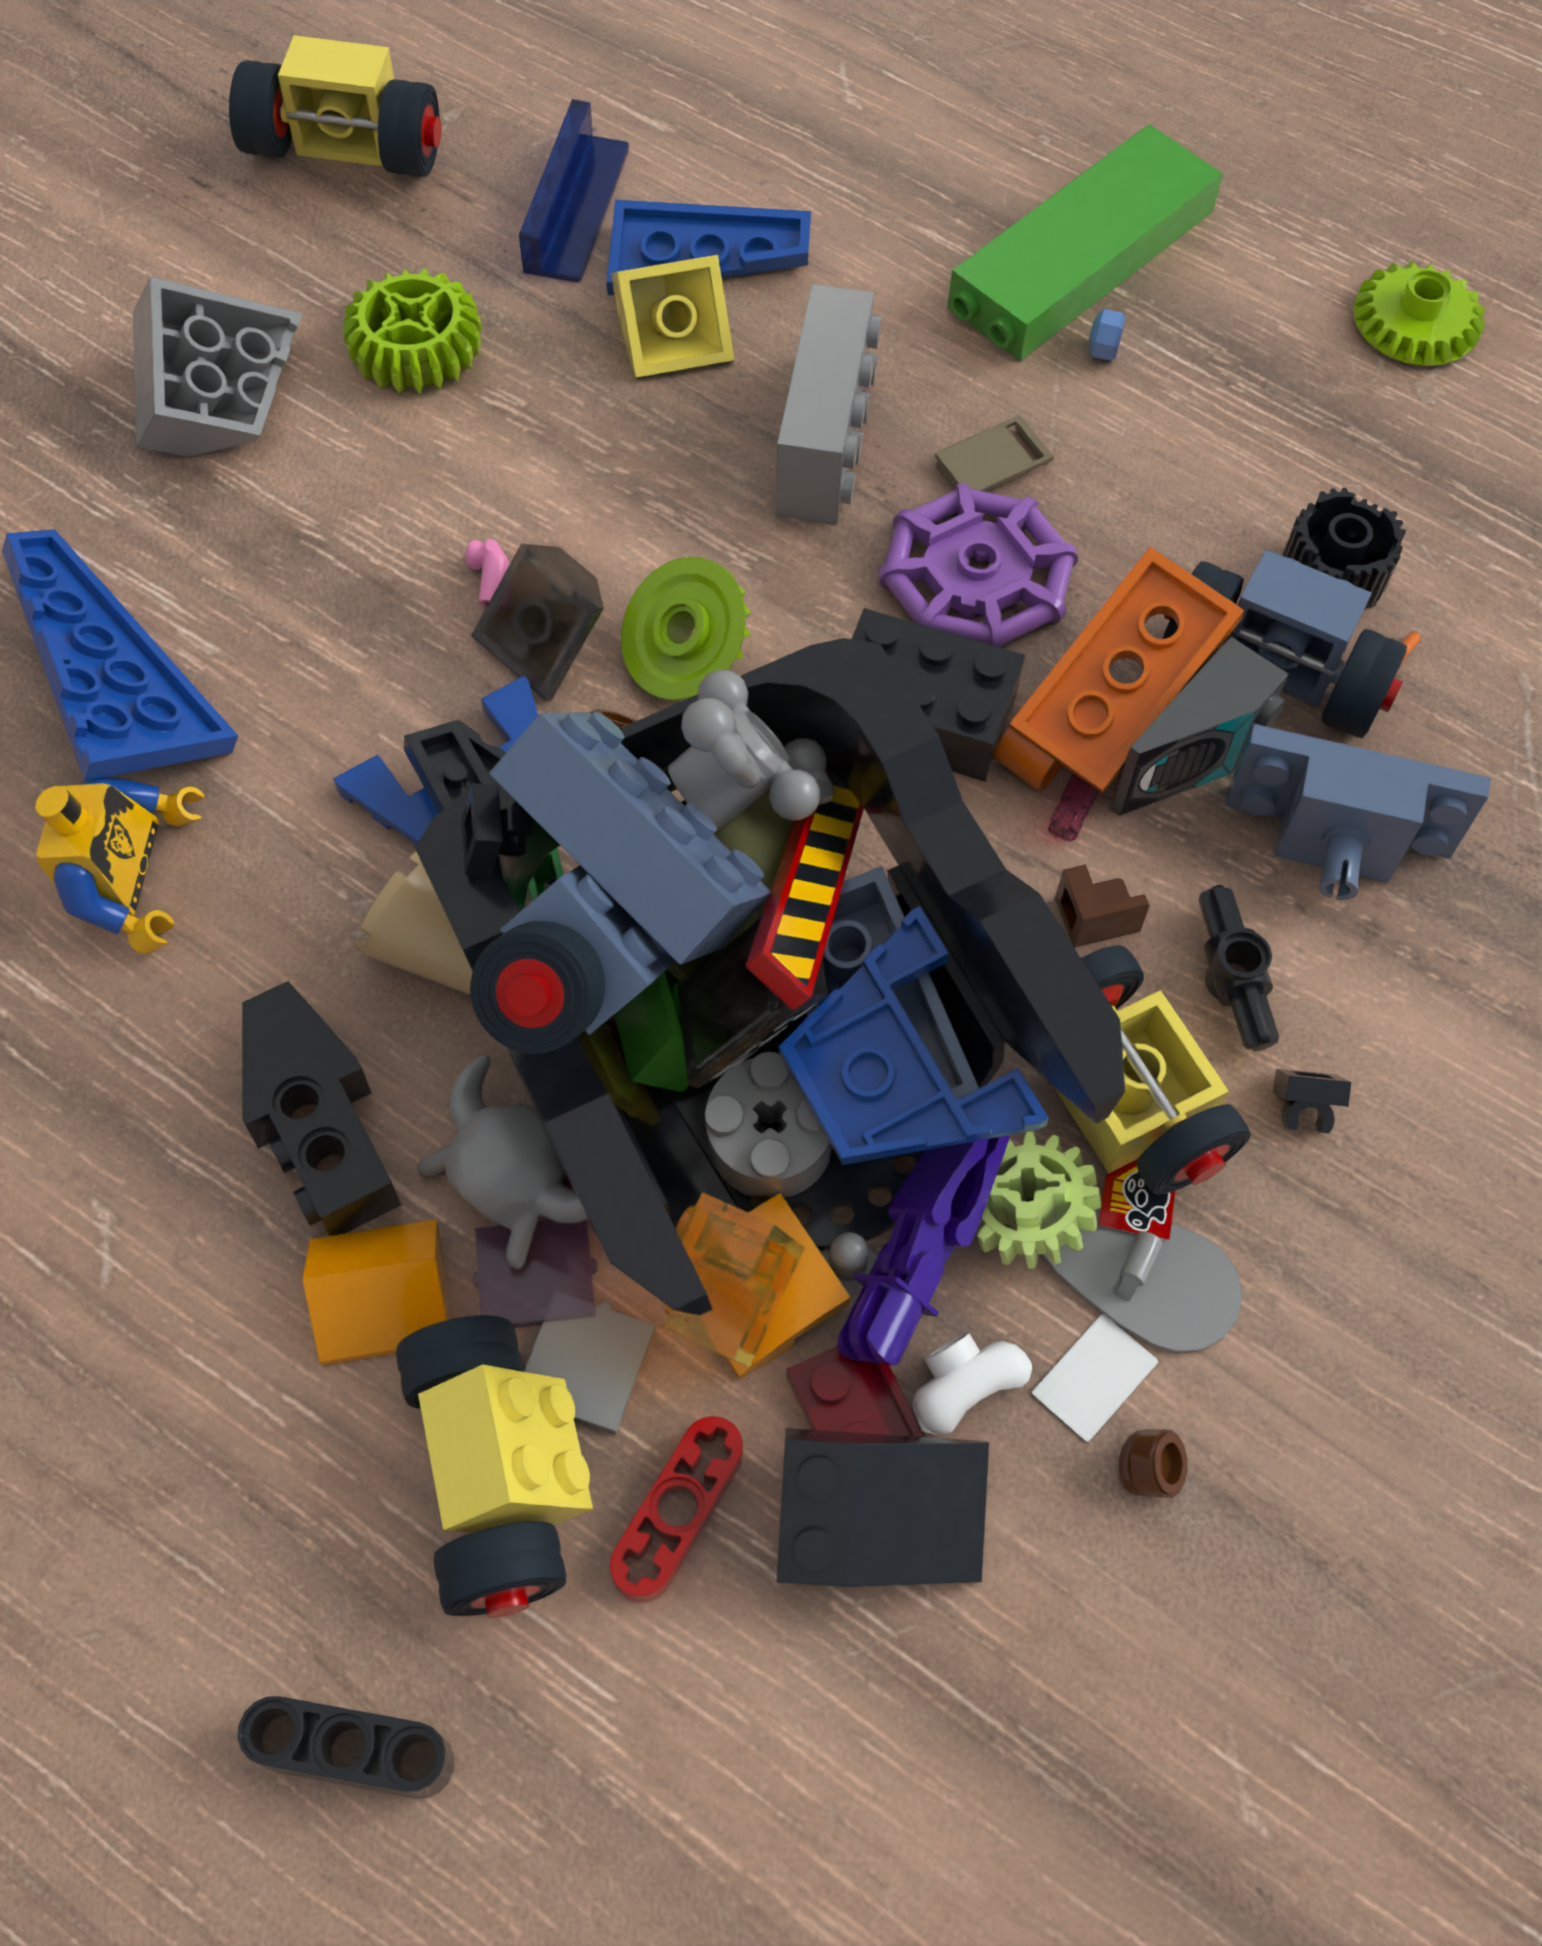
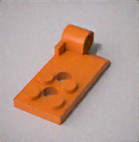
M1150 546L1009 723V728L994 750L993 759L1037 791L1043 790L1057 775L1062 766H1064L1096 790L1103 793L1123 770L1132 744L1211 659L1241 621L1244 610ZM1164 614L1175 620L1178 629L1169 638L1157 639L1148 634L1144 624L1150 617ZM1129 658L1140 664L1143 673L1135 682L1124 684L1112 678L1109 672L1111 665L1119 659Z

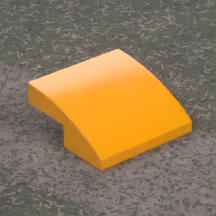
M781 1193L733 1222L689 1255L713 1310L700 1315L699 1318L739 1380L794 1347L795 1338L850 1305V1295Z

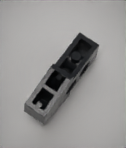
M289 981L242 1002V1120L258 1149L270 1144L284 1174L296 1168L304 1186L293 1191L309 1225L311 1226L322 1220L329 1236L345 1234L401 1206L394 1186L351 1104L372 1093L358 1059ZM306 1104L317 1105L315 1111L308 1117L302 1119L291 1118L297 1108ZM332 1154L344 1156L340 1164L335 1168L327 1171L316 1170L318 1163L324 1157Z

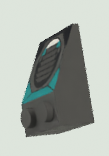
M1230 637L1132 744L1111 810L1120 816L1230 775L1238 765L1253 725L1270 727L1281 713L1286 700L1281 698L1280 694L1289 674Z

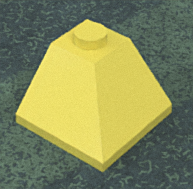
M718 255L611 273L620 328L635 378L735 360Z

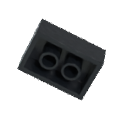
M864 608L851 639L881 644L939 735L952 772L986 782L993 762L994 750L1002 737L1017 695L1025 655Z

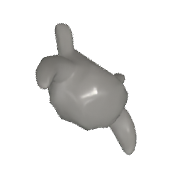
M482 1055L475 1058L464 1068L457 1077L450 1094V1115L458 1131L455 1139L446 1147L419 1161L417 1169L418 1173L425 1177L435 1176L445 1171L449 1183L465 1201L487 1218L511 1230L512 1233L506 1248V1261L510 1267L521 1269L526 1261L533 1233L541 1215L557 1223H581L588 1219L575 1191L565 1186L567 1175L535 1108L520 1103L509 1106L486 1107L483 1103L482 1085L491 1060L488 1055Z

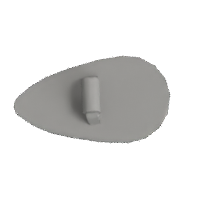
M1099 1208L1093 1210L1097 1220L1096 1230L1084 1231L1079 1229L1083 1242V1248L1080 1251H1076L1065 1244L1060 1247L1061 1263L1056 1265L1049 1259L1047 1253L1040 1254L1052 1271L1082 1299L1101 1314L1110 1318L1120 1328L1154 1348L1175 1354L1201 1352L1222 1341L1239 1316L1243 1296L1238 1272L1226 1253L1206 1237L1173 1223L1171 1225L1170 1240L1160 1239L1156 1235L1145 1231L1136 1234L1098 1226L1101 1209Z

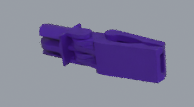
M1008 1135L925 1150L889 1206V1216L895 1222L889 1242L878 1253L869 1274L854 1273L852 1277L863 1287L838 1335L837 1348L842 1356L855 1361L897 1365L922 1315L937 1317L939 1312L929 1302L942 1277L944 1264L955 1247H967L972 1243L1010 1139Z

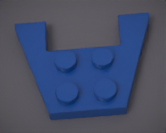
M522 676L481 698L484 713L507 742L499 746V748L507 752L538 716L529 681L525 676ZM379 755L333 778L337 792L349 803L353 801L358 803L371 813L372 819L388 830L390 828L395 829L414 843V847L433 817L438 814L425 788L412 795H407Z
M920 906L911 910L901 921V926L883 945L879 943L863 960V965L839 990L835 988L779 1046L782 1059L842 1165L1035 1131L1048 1124L1049 1117L1019 1068L961 1099H957L893 991L948 963L949 960L947 949Z

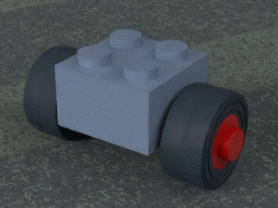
M1265 549L1237 605L1244 610L1243 618L1226 638L1224 644L1232 637L1287 672L1289 675L1282 692L1316 707H1319L1330 682L1336 683L1321 715V721L1358 738H1364L1367 735L1379 709L1387 713L1389 712L1403 681L1394 677L1407 652V646L1392 638H1386L1373 630L1364 629L1360 633L1346 664L1342 661L1372 594L1371 592L1354 586L1348 581L1337 579L1303 565L1292 558H1287ZM1201 561L1192 572V575L1236 604L1244 579L1231 571L1222 570L1214 564ZM1164 615V618L1169 620L1163 639L1171 637L1178 629L1175 620L1168 615Z
M579 865L556 880L500 929L503 935L492 941L483 950L476 961L471 977V1001L481 1025L491 1037L502 1045L528 1054L553 1052L570 1044L583 1031H586L589 1035L647 988L675 959Z

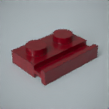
M836 1346L786 1369V1378L811 1430L925 1437L890 1365L851 1360L842 1356Z

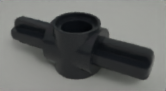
M1223 885L1213 886L1199 895V905L1210 937L1203 947L1209 965L1205 973V983L1209 992L1221 1004L1231 1006L1243 1046L1254 1052L1262 1051L1276 1045L1279 1039L1267 1000V995L1273 989L1268 972L1272 961L1271 948L1267 941L1254 930L1244 928L1233 891L1230 888H1225ZM1228 962L1238 963L1245 967L1248 972H1239L1233 969Z

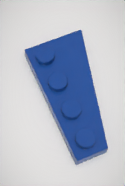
M615 200L606 282L608 295L614 294L611 273L718 255L722 278L808 265L811 211Z

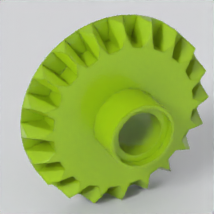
M1410 261L1404 268L1391 263L1386 271L1376 269L1369 280L1363 281L1353 305L1356 326L1366 341L1384 355L1413 365L1435 366L1461 359L1477 345L1486 324L1483 320L1485 307L1478 304L1479 293L1467 290V280H1454L1451 278L1450 270L1441 273L1434 270L1431 263L1426 268H1419L1413 261Z
M682 557L661 565L651 572L637 587L624 614L621 628V648L626 667L632 678L641 688L656 697L678 702V700L688 699L697 695L699 685L706 675L716 670H729L736 659L744 658L741 645L743 639L751 635L746 627V617L752 612L745 605L743 599L746 591L737 584L734 574L718 563L706 558Z

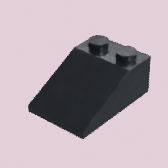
M785 1428L777 1582L840 1587L982 1582L989 1442Z

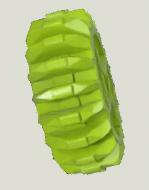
M405 267L402 275L393 277L385 271L383 281L367 280L366 290L353 292L352 304L345 306L346 314L344 316L345 321L343 322L344 329L342 333L349 358L353 362L354 367L359 368L364 379H374L380 389L393 384L399 394L407 387H415L418 393L421 394L423 386L432 384L441 390L444 379L458 381L460 369H472L473 356L479 355L482 325L481 318L477 313L476 303L473 301L472 294L466 293L463 289L461 282H450L445 272L432 277L427 268H424L419 274H410Z

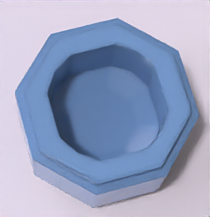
M1103 309L1098 313L1092 324L1089 336V350L1092 357L1109 361L1116 359L1126 318L1124 313Z

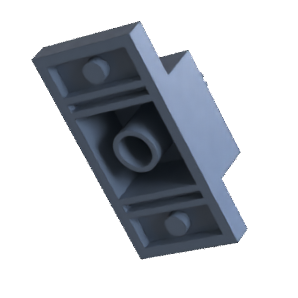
M1254 724L1229 784L1225 805L1242 809L1246 813L1255 816L1269 815L1281 818L1274 856L1323 867L1319 891L1326 897L1331 898L1334 883H1339L1336 900H1348L1358 894L1359 876L1388 883L1408 848L1414 849L1423 855H1441L1451 858L1488 799L1491 778Z

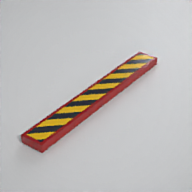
M827 769L825 773L830 778L834 787L833 797L828 803L818 805L812 815L801 820H794L771 888V894L768 897L746 962V968L793 1010H796L812 996L864 810L861 803L843 780Z

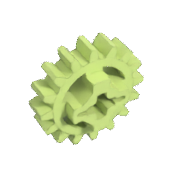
M1026 1132L1024 1144L1015 1147L1009 1139L976 1232L978 1233L977 1238L980 1249L984 1253L999 1246L1002 1264L1009 1265L1014 1260L1016 1254H1021L1025 1257L1028 1269H1035L1038 1255L1047 1253L1049 1259L1056 1265L1061 1263L1060 1247L1066 1244L1076 1251H1080L1083 1248L1079 1229L1084 1231L1096 1230L1097 1220L1093 1210L1101 1208V1196L1099 1188L1094 1187L1097 1185L1095 1169L1093 1165H1083L1081 1150L1077 1146L1062 1153L1059 1136L1052 1135L1047 1140L1045 1146L1037 1145L1033 1132ZM1034 1197V1201L1028 1202V1198ZM1004 1224H1009V1225H1010L1011 1227H1013L1015 1230L1010 1229V1228L1004 1226Z

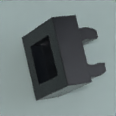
M475 783L471 785L461 819L465 875L492 876L499 854L511 857L525 855V837H531L533 833L531 815L523 807H509L500 810L499 785Z
M1276 1068L1273 1093L1288 1100L1282 1110L1284 1126L1290 1130H1297L1300 1112L1305 1108L1314 1107L1318 1115L1316 1130L1329 1134L1335 1122L1334 1112L1330 1105L1349 1107L1351 1082L1335 1074Z

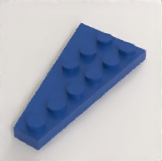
M55 529L6 533L2 553L84 781L233 752L238 738L237 733Z

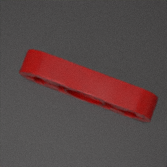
M708 1416L697 1420L688 1428L614 1548L610 1559V1572L616 1589L625 1598L634 1602H649L660 1597L667 1590L739 1470L743 1458V1441L739 1430L729 1420L718 1416ZM719 1435L725 1438L724 1451L730 1457L726 1461L715 1457L703 1474L704 1482L714 1484L710 1492H707L696 1479L677 1472L681 1466H685L688 1472L693 1475L702 1457L701 1448L696 1443L700 1439L711 1443ZM683 1490L695 1498L698 1505L697 1513L688 1524L671 1526L660 1518L658 1505L662 1497L668 1492ZM646 1524H649L661 1538L679 1544L675 1551L671 1552L662 1542L653 1559L654 1568L659 1575L655 1580L649 1577H642L637 1585L629 1582L630 1569L625 1560L629 1555L638 1559L644 1556L652 1543V1538L650 1534L641 1531Z

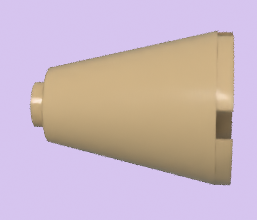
M415 852L409 859L418 864V866L408 877L397 870L374 901L360 927L361 930L370 935L367 940H355L354 947L369 958L470 995L471 968L417 852Z

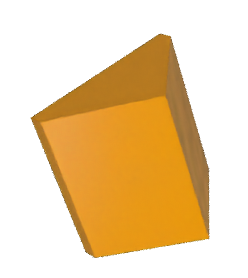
M437 1219L309 1240L302 1281L321 1366L396 1354L399 1342L411 1333L449 1319L440 1230Z

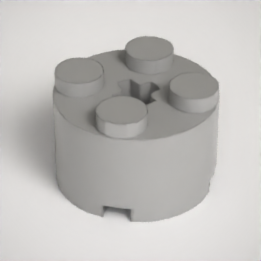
M775 1052L760 1053L755 1058L745 1060L732 1067L718 1080L707 1102L705 1122L713 1164L721 1177L737 1191L757 1198H761V1196L774 1197L779 1193L783 1197L794 1196L812 1186L825 1171L830 1161L833 1147L781 1055ZM764 1122L770 1125L778 1122L782 1124V1132L778 1134L775 1130L769 1128L761 1134L759 1132V1125Z

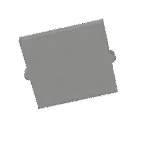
M555 1291L524 1372L565 1379L567 1390L570 1392L575 1404L576 1413L574 1420L617 1434L656 1326L655 1324L613 1311L609 1302H602L598 1306Z

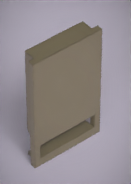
M1020 415L935 453V458L937 459L936 467L953 489H955L956 484L967 483L969 489L988 492L1017 479L1037 467L1049 464L1054 459V456ZM1015 425V429L1039 459L1033 461L1007 428Z

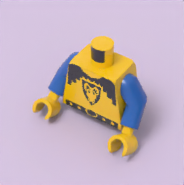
M119 777L98 778L82 781L80 785L53 786L44 790L39 795L35 804L36 812L45 820L36 851L37 863L56 886L65 911L76 918L117 935L120 930L126 932L131 947L139 953H152L166 945L167 941L156 936L154 933L164 934L174 927V921L167 913L153 910L140 919L134 917L160 822L153 814L155 810L161 811L164 820L173 827L188 825L201 819V816L188 813L183 808L182 802L196 803L204 799V794L199 789L188 786L170 795L159 793L158 786Z

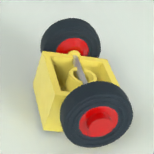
M1120 945L1109 946L1082 957V961L1120 1019L1125 1093L1109 1117L1095 1123L1055 1086L1053 1087L1108 1174L1138 1159L1136 1166L1141 1177L1150 1190L1157 1195L1173 1192L1190 1184L1196 1185L1210 1179L1225 1167L1226 1162L1242 1149L1251 1136L1250 1130L1239 1112L1230 1104L1222 1105L1229 1092L1161 990L1117 1011L1119 1007L1136 993L1144 980L1141 966L1126 947Z

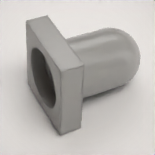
M853 1232L838 1235L833 1240L830 1249H824L821 1252L850 1297L863 1287L852 1278L854 1273L869 1274L877 1259V1256L868 1248L864 1238Z

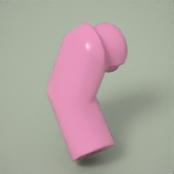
M488 538L486 542L472 540L467 545L466 563L472 570L482 569L478 603L483 607L492 609L505 608L510 572L509 561L496 540Z

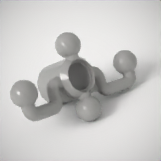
M727 669L716 670L706 675L699 685L698 700L691 703L683 713L681 729L685 740L691 747L668 766L671 780L686 802L701 809L714 822L718 830L724 829L769 790V800L772 808L782 818L794 821L812 815L818 805L828 803L834 794L833 783L825 773L827 758L822 746L815 740L799 738L787 743L783 747L771 729L746 706L749 692L745 681L736 672Z

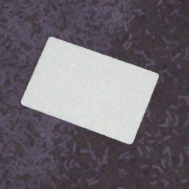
M1101 1314L1035 1387L1032 1394L1084 1441L1089 1442L1157 1365L1158 1360L1110 1318Z

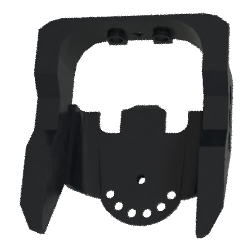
M847 638L807 646L741 675L740 677L745 681L749 692L746 706L771 729L783 747L787 743L799 738L815 740L822 746L827 758L826 769L839 776L861 803L897 862L898 866L887 870L888 881L904 917L911 910L920 906L949 953L948 963L929 972V975L978 1087L981 1088L987 1085L1004 1061L1006 1042L1093 1122L1098 1123L1108 1118L1125 1093L1120 1019L1040 893L1009 872L1001 862L962 800L939 735L881 644ZM698 694L619 728L624 735L621 744L637 760L643 757L658 766L670 780L671 784L667 787L670 792L677 790L671 780L668 766L691 747L685 740L681 729L683 713L691 703L698 700ZM498 782L493 783V785H499L500 810L509 807H522ZM466 795L433 817L415 849L473 973L476 961L483 950L492 941L503 935L500 929L525 908L529 882L546 855L560 846V844L531 816L533 833L531 837H525V855L511 857L499 854L492 876L465 875L461 819L468 795ZM749 953L726 963L707 987L725 1048L683 1092L631 1081L617 1025L595 1035L586 1036L582 1032L567 1046L548 1053L528 1054L506 1047L553 1149L610 1263L673 1310L699 1316L713 1310L676 1229L704 1231L718 1227H728L755 1209L750 1204L752 1196H747L731 1187L721 1177L713 1164L705 1122V1110L709 1096L718 1080L731 1069L730 1065L734 1067V1064L752 1052L754 1053L747 1059H744V1061L755 1058L764 1052L780 1054L779 1046L807 1018L804 1013L794 1021L791 1019L804 1012L802 1005L796 1010L789 1008L746 968ZM778 1031H780V1033H779L778 1035H776V1036L773 1037L771 1040H769L768 1042H766L765 1044H763L762 1046H760V1045H761V1043H760L761 1041L764 1042L765 1040H767L768 1038H770L772 1035H774L775 1033H777ZM764 1122L759 1125V1132L761 1134L769 1128L775 1130L778 1134L782 1132V1124L778 1122L772 1125ZM832 1148L830 1161L820 1178L805 1191L794 1196L784 1197L791 1209L805 1207L811 1212L812 1217L810 1221L802 1226L819 1250L830 1249L833 1240L838 1235L846 1232L856 1233L863 1237L865 1241H868L895 1226V1222L889 1216V1206L909 1174L903 1175L896 1172L893 1168V1163L896 1159L903 1156L911 1157L917 1163L925 1150L842 1165ZM880 1187L885 1188L892 1195L891 1201L879 1207L871 1204L867 1198L871 1190ZM838 1206H847L853 1210L854 1217L849 1223L839 1225L831 1220V1211Z

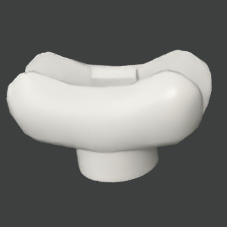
M969 1332L959 1335L941 1345L924 1358L934 1377L916 1391L912 1403V1411L923 1432L944 1435L951 1433L966 1411L982 1399L999 1390L1023 1387L1029 1381L1031 1375V1361L1026 1353L1015 1344L998 1341L979 1349Z

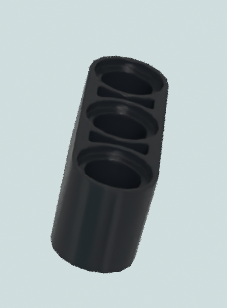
M271 1696L254 1702L244 1712L238 1726V1741L241 1751L249 1760L276 1773L411 1798H428L439 1793L449 1783L454 1771V1754L450 1744L433 1727L417 1721L281 1696ZM280 1716H290L294 1725L293 1737L290 1743L280 1752L267 1754L262 1745V1737L266 1726L273 1719ZM348 1729H360L365 1739L361 1756L355 1763L347 1767H336L331 1757V1749L335 1739ZM420 1741L432 1743L436 1752L432 1770L419 1780H406L400 1769L401 1758L406 1749Z

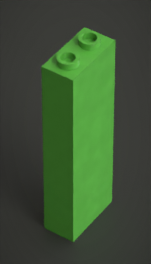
M1148 124L954 268L951 274L947 308L954 312L959 319L966 321L988 337L994 345L1004 349L1017 360L1022 361L1210 215L1214 210L1223 173Z

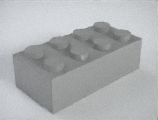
M812 284L777 442L776 516L838 524L841 503L851 504L856 472L848 471V468L854 469L855 463L859 464L863 432L856 431V427L862 428L863 424H867L871 392H864V387L870 388V385L874 386L878 365V354L869 353L870 348L877 349L882 321V316L873 315L874 292Z

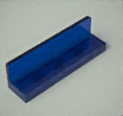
M572 99L519 233L523 273L575 283L582 280L629 152V144L626 141L593 136L591 102Z

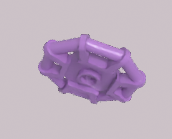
M967 483L956 484L954 491L913 510L902 509L893 518L895 529L885 564L878 570L880 585L893 593L915 623L1003 648L1004 644L1047 623L1052 625L1059 623L1065 616V596L1072 567L1078 562L1076 547L1066 543L1039 511L1038 501L1029 496L1021 500L969 489ZM955 513H956V515H957L956 517H954V518H952V519H950V520H948V521H946V522H943V523H941V524H939V525L934 524V523H936V522H938V521H940V520H942V519H945V518H947V517H949V516H951V515H953V514H955ZM987 514L998 517L997 523L983 521V515ZM1027 529L1039 545L1034 546L1021 530ZM919 541L928 545L924 558H909L913 542ZM974 557L978 562L988 560L990 564L986 569H976L969 566V558ZM1033 568H1048L1049 574L1046 587L1031 581ZM924 580L936 595L930 604L926 602L912 582ZM1019 601L1024 602L1030 607L1001 621V610ZM952 608L962 618L948 616L947 613ZM983 615V623L966 620Z

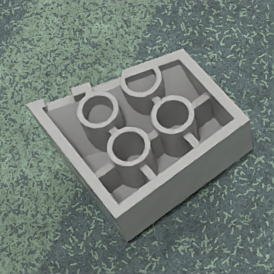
M150 276L133 311L137 447L192 457L257 441L276 392V385L282 367L290 352L294 333L299 326L303 313Z

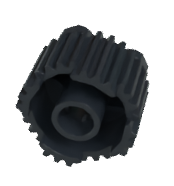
M1342 487L1341 492H1337L1335 488H1332L1329 494L1321 491L1316 503H1309L1306 510L1302 509L1299 517L1296 518L1283 556L1292 558L1303 565L1337 579L1348 581L1354 586L1371 592L1372 594L1365 608L1374 607L1383 592H1385L1401 557L1400 554L1403 550L1401 542L1406 534V531L1401 529L1403 521L1396 520L1398 515L1396 511L1390 512L1388 509L1383 508L1379 512L1377 504L1369 506L1366 499L1360 502L1357 501L1356 494L1348 492L1347 488Z

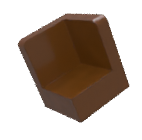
M1086 864L1063 870L1055 896L1074 948L1140 932L1150 907L1146 895L1130 897L1126 885L1121 878L1093 884Z

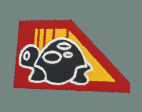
M1138 1159L1106 1174L1098 1226L1136 1234L1145 1231L1156 1235L1160 1239L1170 1240L1176 1191L1160 1195L1153 1193L1136 1166Z

